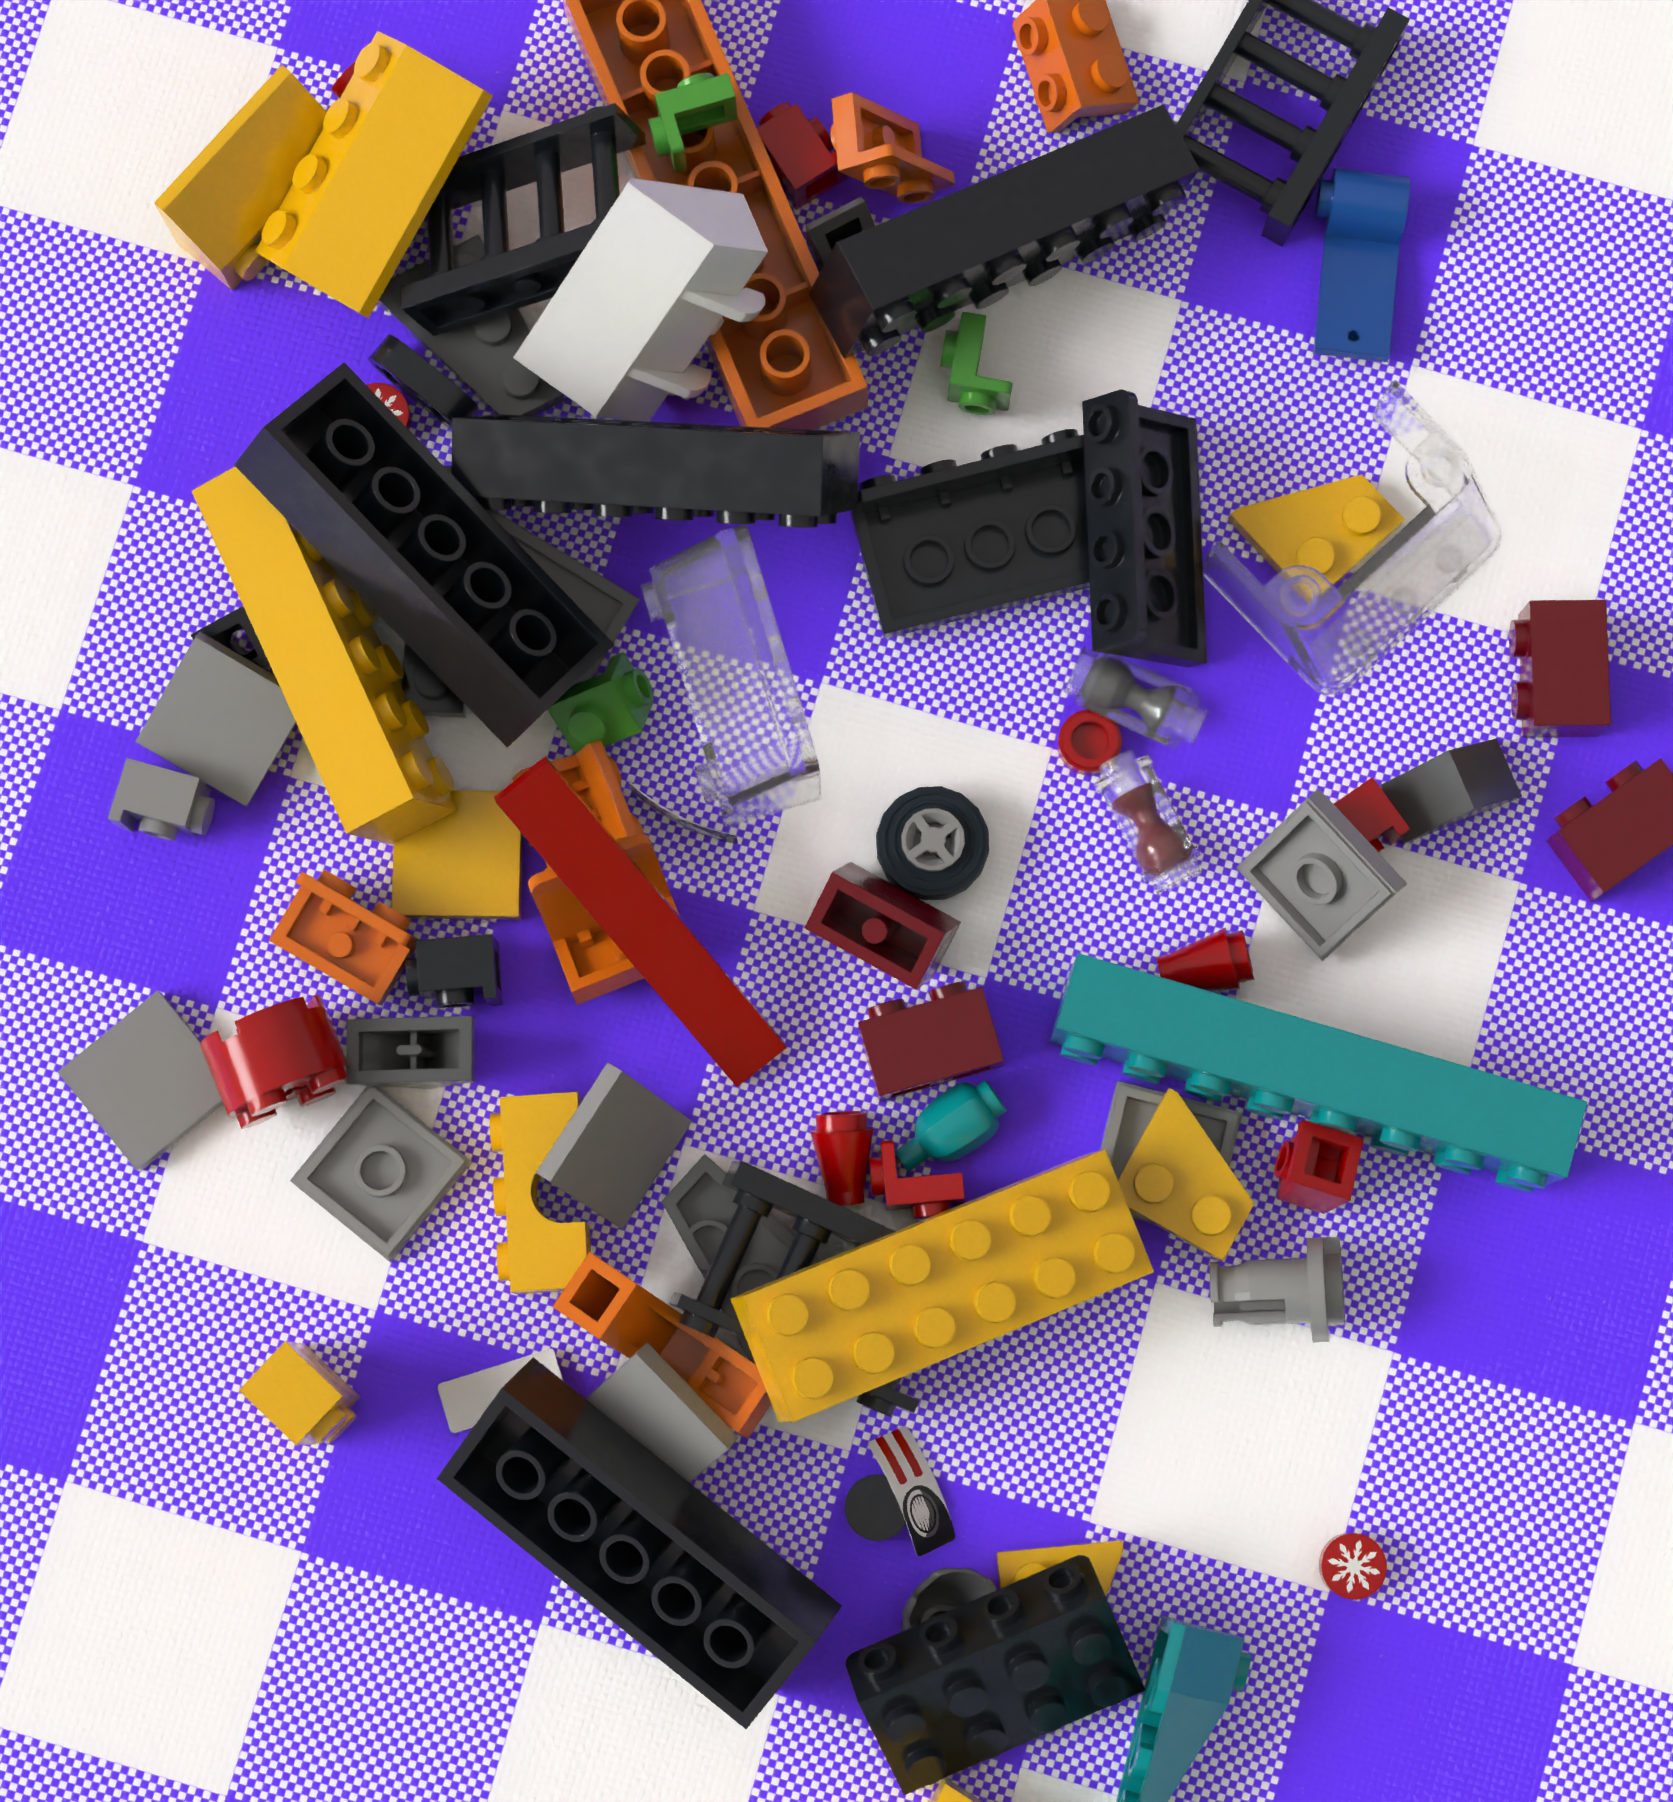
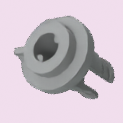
M1340 1237L1307 1238V1258L1249 1260L1236 1266H1219V1262H1210V1300L1214 1302V1327H1222L1223 1322L1239 1321L1250 1325L1311 1323L1313 1343L1330 1342V1326L1345 1325Z

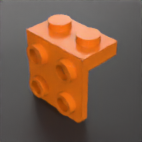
M636 834L631 837L616 839L679 915L649 836L646 834ZM550 866L544 871L533 875L528 880L530 892L553 942L577 1005L644 979Z

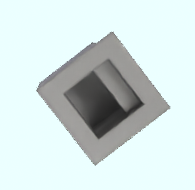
M126 758L108 819L120 829L133 832L136 820L141 821L138 831L160 839L175 841L178 832L197 837V834L205 835L214 814L215 800L209 798L211 788L198 777Z

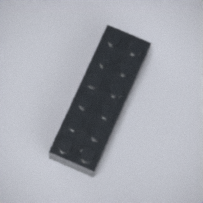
M1163 104L836 242L809 295L844 359L864 350L868 356H875L893 347L901 340V334L914 328L920 327L922 333L933 331L949 322L956 315V310L973 303L976 309L986 308L1005 297L1009 293L1008 288L1026 280L1029 286L1039 285L1058 274L1062 270V264L1079 257L1083 264L1089 263L1108 253L1115 246V241L1131 235L1134 241L1151 236L1166 225L1165 215L1168 211L1179 205L1186 198L1184 190L1200 169Z
M345 362L266 424L234 464L507 748L615 645Z
M509 414L452 418L451 474L485 510H511L512 506H533V512L572 513V510L594 509V515L631 517L632 513H654L655 507V519L694 520V517L714 516V511H717L716 522L755 524V520H775V514H779L778 526L814 528L818 527V524L836 523L837 513L857 509L860 432Z
M534 1357L500 1389L436 1478L744 1729L750 1726L804 1659L842 1607L839 1602Z

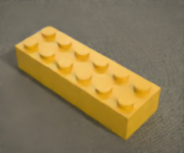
M236 467L192 490V494L346 834L393 845L395 841L426 828L458 811L450 794L451 791L455 790L453 777L443 760L438 756L433 757L424 737L429 733L427 720L419 706L413 700H407L398 681V679L404 676L402 666L390 646L386 643H381L373 626V623L378 621V615L373 608Z
M1103 1149L1084 1154L876 1240L734 1296L730 1300L778 1422L793 1423L1149 1275L1154 1270L1107 1152Z

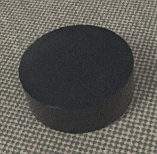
M868 1475L858 1480L850 1488L845 1500V1515L850 1527L858 1535L868 1540L882 1541L895 1536L903 1529L906 1521L885 1475Z

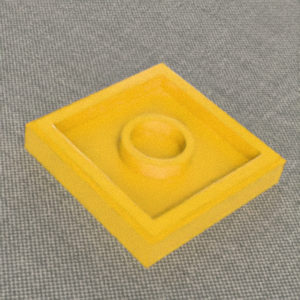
M453 790L450 794L458 811L393 843L392 909L407 918L521 920L523 834L496 804L494 796L501 791Z

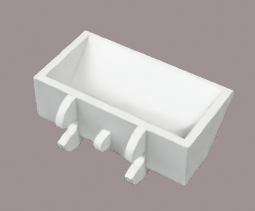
M631 178L513 358L598 418L650 421L669 392L683 398H695L701 395L710 383L711 373L710 370L690 364V362L710 335H715L724 323L723 316L737 322L752 321L758 316L765 305L763 293L748 287L743 288L768 253L744 195Z

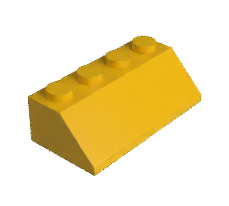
M377 31L371 43L366 45L359 53L354 66V74L340 99L336 100L328 109L323 122L324 128L309 155L305 156L298 163L293 174V184L282 204L267 219L262 230V240L255 252L369 319L493 95L408 45Z

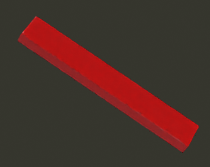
M546 756L494 796L496 804L736 1087L787 1048L783 1039Z

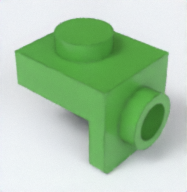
M710 73L695 74L680 81L677 88L656 93L655 100L658 116L648 119V124L658 157L669 154L675 173L687 170L685 150L680 135L738 119L736 97L729 73L716 77Z
M962 311L959 330H946L940 367L951 369L947 401L959 403V409L975 415H993L996 409L1008 411L1013 383L977 376L987 315Z
M622 652L611 657L605 673L570 687L548 709V712L576 754L587 743L601 740L604 747L642 732L653 705V690L645 673L638 668L634 669L626 654Z

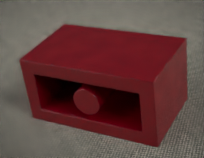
M1530 600L1518 614V620H1511L1509 627L1510 655L1512 658L1520 657V682H1513L1511 711L1514 720H1522V738L1599 737L1611 726L1606 600Z
M1662 758L1645 770L1637 760L1605 782L1612 791L1611 794L1594 806L1585 796L1554 818L1561 829L1548 838L1546 842L1591 902L1673 845V773Z
M849 862L831 873L804 928L917 990L934 977L961 921L904 892L897 886L853 862Z
M961 981L929 991L930 1002L906 1008L904 999H896L867 1009L869 1019L859 1021L858 1030L879 1102L1002 1067L1004 1059L983 987L968 991L966 982Z

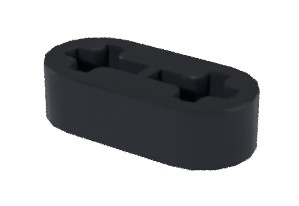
M388 334L368 358L374 368L388 381L451 430L452 418L474 416L479 410L478 405L459 386L393 335Z

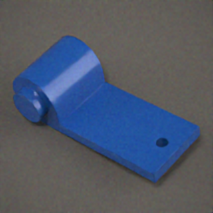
M1334 168L1331 180L1320 179L1315 217L1326 219L1313 354L1388 363L1391 348L1399 244L1404 232L1408 212L1410 177Z

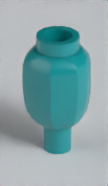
M986 1079L977 1086L971 1083H959L937 1097L920 1113L915 1124V1137L895 1150V1153L909 1172L929 1158L942 1162L954 1161L969 1154L991 1139L998 1130V1118L1008 1110Z

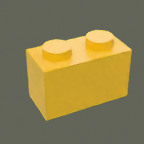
M284 1341L239 1389L296 1446L322 1444L324 1441L331 1444L356 1418L357 1415L350 1408L360 1398L306 1344Z

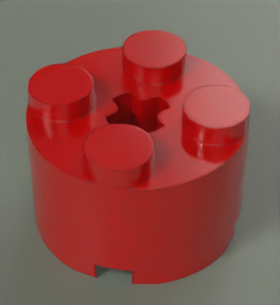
M314 995L307 1005L304 997H299L249 1014L234 1021L237 1027V1035L222 1042L217 1030L205 1037L199 1044L228 1117H237L241 1129L258 1125L277 1115L276 1108L295 1098L298 1099L301 1107L324 1100L336 1093L335 1086L348 1080L346 1067H349L320 995Z

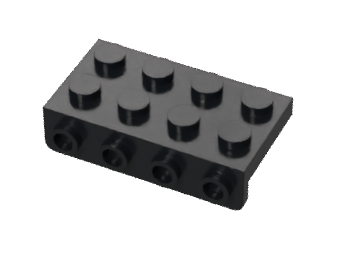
M1123 389L1082 401L1092 651L1187 668L1206 664L1207 647L1196 418L1138 405L1136 394Z
M1065 429L1043 437L1041 439L1042 445L1018 451L1015 444L1001 445L984 451L980 455L981 460L957 466L955 460H941L922 467L919 470V476L896 481L894 475H882L867 479L858 485L857 509L851 510L850 514L883 639L1090 588L1084 435H1079L1077 429Z
M1084 1555L1072 1557L855 1651L847 1657L845 1662L858 1704L904 1795L934 1784L945 1777L987 1759L994 1758L1005 1751L1056 1731L1065 1725L1146 1691L1092 1563Z

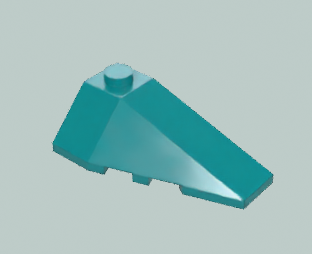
M1164 1615L1161 1616L1144 1685L1146 1691L1142 1693L1116 1802L1169 1801L1228 1707L1232 1690L1241 1693L1244 1690L1251 1663V1654L1242 1651L1245 1639L1235 1634Z

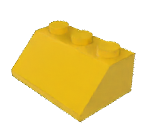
M283 65L275 71L154 202L177 244L231 290L242 279L249 281L254 278L266 265L268 259L255 252L262 240L263 227L269 216L279 209L293 184V174L298 163L305 156L309 155L324 128L323 122L327 111Z

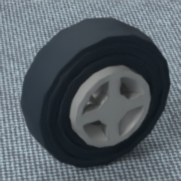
M942 786L918 787L899 796L883 813L876 832L877 859L886 878L904 892L921 900H945L967 890L982 874L990 851L988 827L979 808L962 793ZM925 852L936 853L937 855H930V854H927V853L924 854V853H925Z

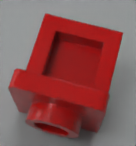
M894 1140L881 1141V1157L869 1158L872 1197L885 1195L886 1211L913 1208V1219H926L951 1209V1205L963 1204L964 1202L962 1173L897 1178Z

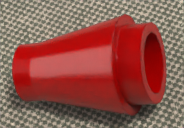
M1225 927L1170 954L1157 957L1160 977L1203 990H1240V983L1255 980L1243 930L1227 933Z
M866 1111L816 1114V1129L810 1130L826 1191V1199L838 1205L865 1203L864 1187L874 1127H868Z

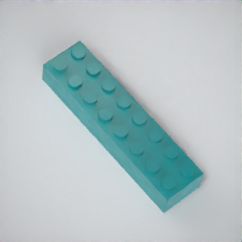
M1080 953L1077 954L1070 969L1049 1041L1062 1045L1060 1055L1076 1062L1097 1066L1098 1060L1103 1057L1123 1063L1122 1074L1134 1079L1159 1084L1160 1078L1167 1076L1185 1081L1184 1092L1202 1099L1221 1102L1222 1096H1228V1094L1248 1100L1246 1110L1254 1114L1277 1120H1283L1285 1114L1291 1115V1113L1301 1115L1310 1118L1309 1122L1344 1133L1359 1132L1372 1136L1370 1146L1383 1152L1407 1157L1409 1151L1418 1152L1420 1150L1434 1154L1432 1164L1448 1171L1470 1175L1471 1170L1485 1169L1497 1173L1496 1184L1526 1193H1533L1534 1188L1545 1189L1546 1185L1568 1177L1587 1106V1101Z

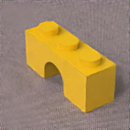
M578 1092L500 1097V1113H490L492 1152L503 1151L504 1177L493 1179L494 1209L496 1216H506L508 1242H497L499 1281H510V1292L514 1294L563 1291L588 1253L591 1252L590 1225L588 1223H559L551 1221L544 1216L537 1202V1188L542 1177L536 1172L581 1104L582 1096Z

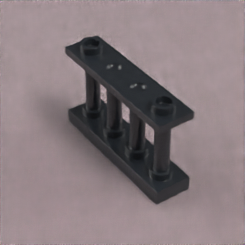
M1247 0L1245 8L1179 121L1173 120L1200 171L1261 204L1259 210L1268 215L1261 236L1283 247L1318 187L1320 179L1326 173L1401 43L1410 19L1389 7L1377 27L1368 22L1362 27L1314 0ZM1267 5L1351 49L1349 56L1356 59L1357 62L1349 76L1345 78L1337 73L1332 78L1251 34ZM1237 56L1321 100L1319 107L1328 112L1319 128L1316 130L1307 125L1303 130L1222 86L1221 84ZM1209 107L1290 151L1289 159L1298 164L1288 181L1277 177L1273 182L1191 137L1206 109Z
M616 103L607 106L591 108L584 114L460 156L426 215L430 274L423 280L400 287L401 309L430 334L436 336L553 298L620 195L617 154L645 145V133ZM592 163L596 219L591 224L565 232L561 173ZM536 182L540 238L534 243L510 250L506 192ZM482 200L485 256L480 261L455 269L452 210Z
M732 1161L722 1185L737 1191L733 1203L738 1206L696 1300L684 1294L673 1292L668 1304L684 1310L679 1323L715 1338L719 1327L745 1338L739 1320L721 1312L720 1309L761 1217L768 1218L772 1208L796 1218L791 1229L797 1232L776 1279L811 1266L820 1243L827 1245L831 1235L853 1244V1248L895 1231L744 1161ZM901 1378L858 1395L856 1400L857 1403L892 1418L896 1407L914 1413L919 1403L918 1400L896 1391Z

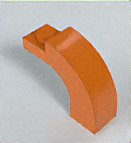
M591 1252L588 1253L552 1306L596 1338L628 1358L633 1356L648 1342L728 1427L749 1439L772 1405L756 1364L718 1338L710 1337L679 1323L682 1316L680 1312Z

